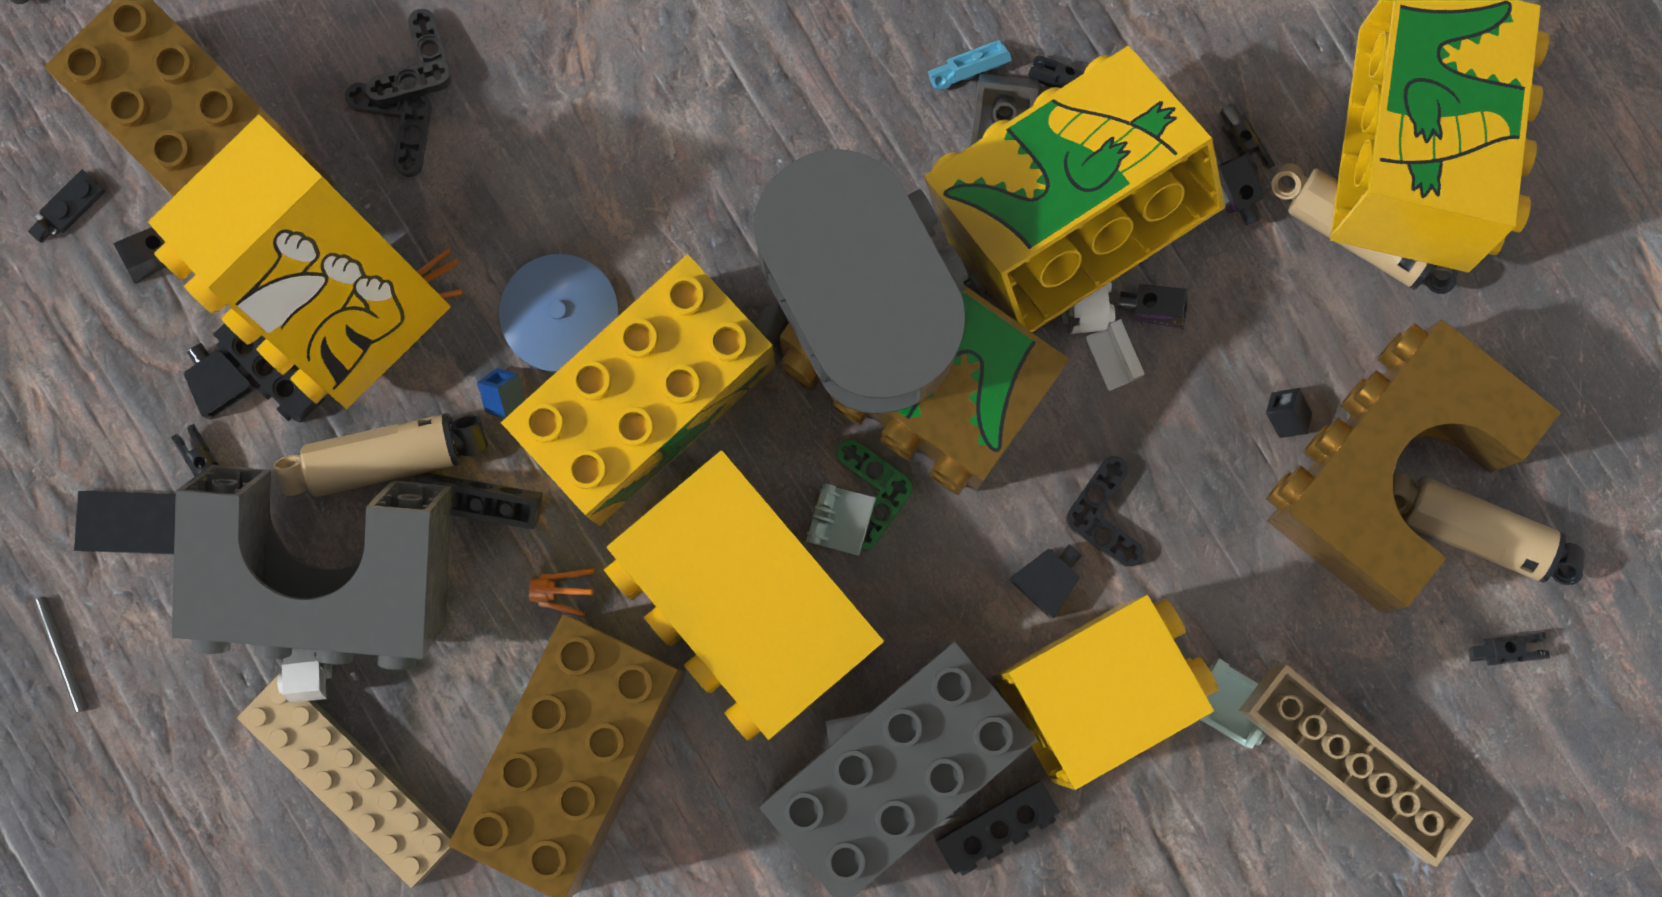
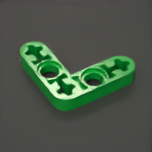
M845 440L837 449L838 461L879 491L875 497L873 509L876 505L884 504L890 510L889 518L884 521L876 520L872 510L870 521L882 528L879 532L875 528L870 532L869 537L872 541L870 543L864 542L861 550L866 551L877 543L912 493V483L907 476L859 442ZM852 446L856 447L855 454L863 459L864 454L870 456L863 463L861 471L855 468L859 465V462L855 459L850 458L848 461L844 459L845 453L842 450L845 447L847 449H850ZM870 463H878L882 466L883 474L880 478L871 479L867 476L866 468ZM900 481L906 483L904 489L907 493L905 495L899 493L896 496L894 502H898L899 505L895 508L890 501L881 497L884 493L890 497L894 490L891 484L893 482L898 484Z

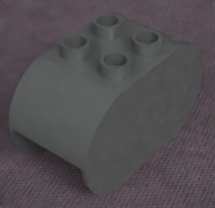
M835 149L818 151L795 160L782 169L767 185L758 201L754 215V236L757 244L758 260L764 277L827 392L839 403L856 411L877 414L900 411L918 404L930 396L942 384L952 368L964 331L965 310L961 292L965 290L963 281L968 279V274L959 255L951 244L939 251L936 249L931 237L935 235L932 225L938 223L937 217L929 200L920 188L907 195L896 175L876 159L855 151Z

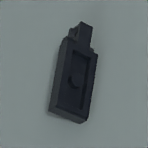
M82 169L39 210L40 212L35 216L38 221L28 232L40 243L51 233L54 236L60 232L64 233L106 191Z

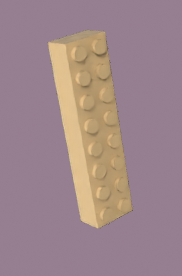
M1275 662L1238 710L1425 863L1437 867L1473 820L1472 816L1286 664Z
M277 675L237 719L410 888L418 886L453 849L448 846L453 834L315 700L289 703L278 691Z

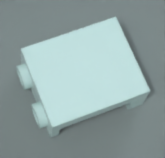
M1219 658L1214 659L1209 670L1216 680L1219 691L1207 697L1214 712L1203 717L1200 721L1246 748L1252 749L1254 745L1259 746L1266 733L1238 711L1257 687L1258 683L1229 667L1230 664Z

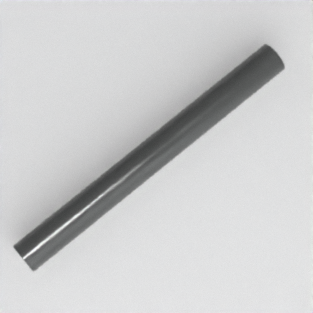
M38 598L34 602L75 713L82 712L87 709L47 598Z

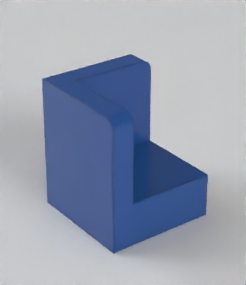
M497 368L477 382L484 410L488 414L505 419L525 401L521 381L517 373Z

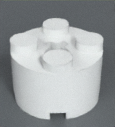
M1111 282L1061 314L1063 324L1070 325V328L1066 330L1068 334L1105 331L1108 328L1109 322L1115 321V308L1113 304H1110L1108 294L1112 289Z

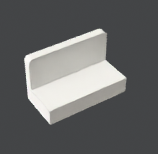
M1121 319L1109 324L1105 331H1098L1086 337L1087 344L1108 391L1138 380L1145 374Z

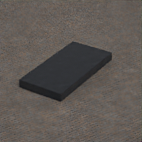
M78 491L74 551L174 555L176 494Z

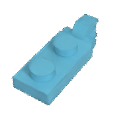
M997 40L946 60L947 64L928 71L932 87L935 91L949 88L956 81L970 80L981 72L998 69L1005 63L1012 61L1009 50L1002 41Z

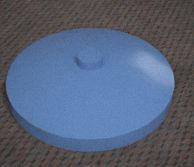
M568 254L542 256L521 267L506 285L499 309L501 329L511 349L519 358L532 367L556 373L619 316L617 296L605 274L589 261Z

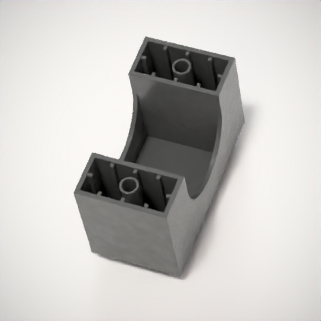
M210 465L176 490L172 638L191 639L193 651L204 654H219L229 651L231 643L254 645V655L257 657L283 659L292 655V648L316 650V660L325 664H347L354 660V653L378 655V665L382 668L404 670L415 667L416 659L424 658L445 627L452 486L392 480L366 506L365 545L361 562L343 569H324L309 565L292 555L281 543L273 528L270 515L271 470Z
M953 642L906 680L895 692L834 744L769 796L760 805L759 809L832 897H854L1033 745L1037 738L956 642Z

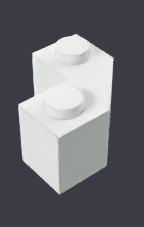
M292 648V655L283 659L282 675H278L277 678L279 693L289 703L326 699V679L332 678V664L317 661L316 650Z

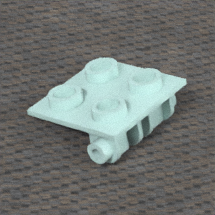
M823 484L822 488H820L817 506L814 508L815 513L812 515L813 519L810 530L807 532L806 542L859 556L876 498L836 488V486L830 484Z

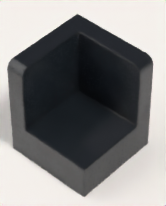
M1300 388L1272 392L1266 414L1277 435L1280 438L1307 434L1312 411Z

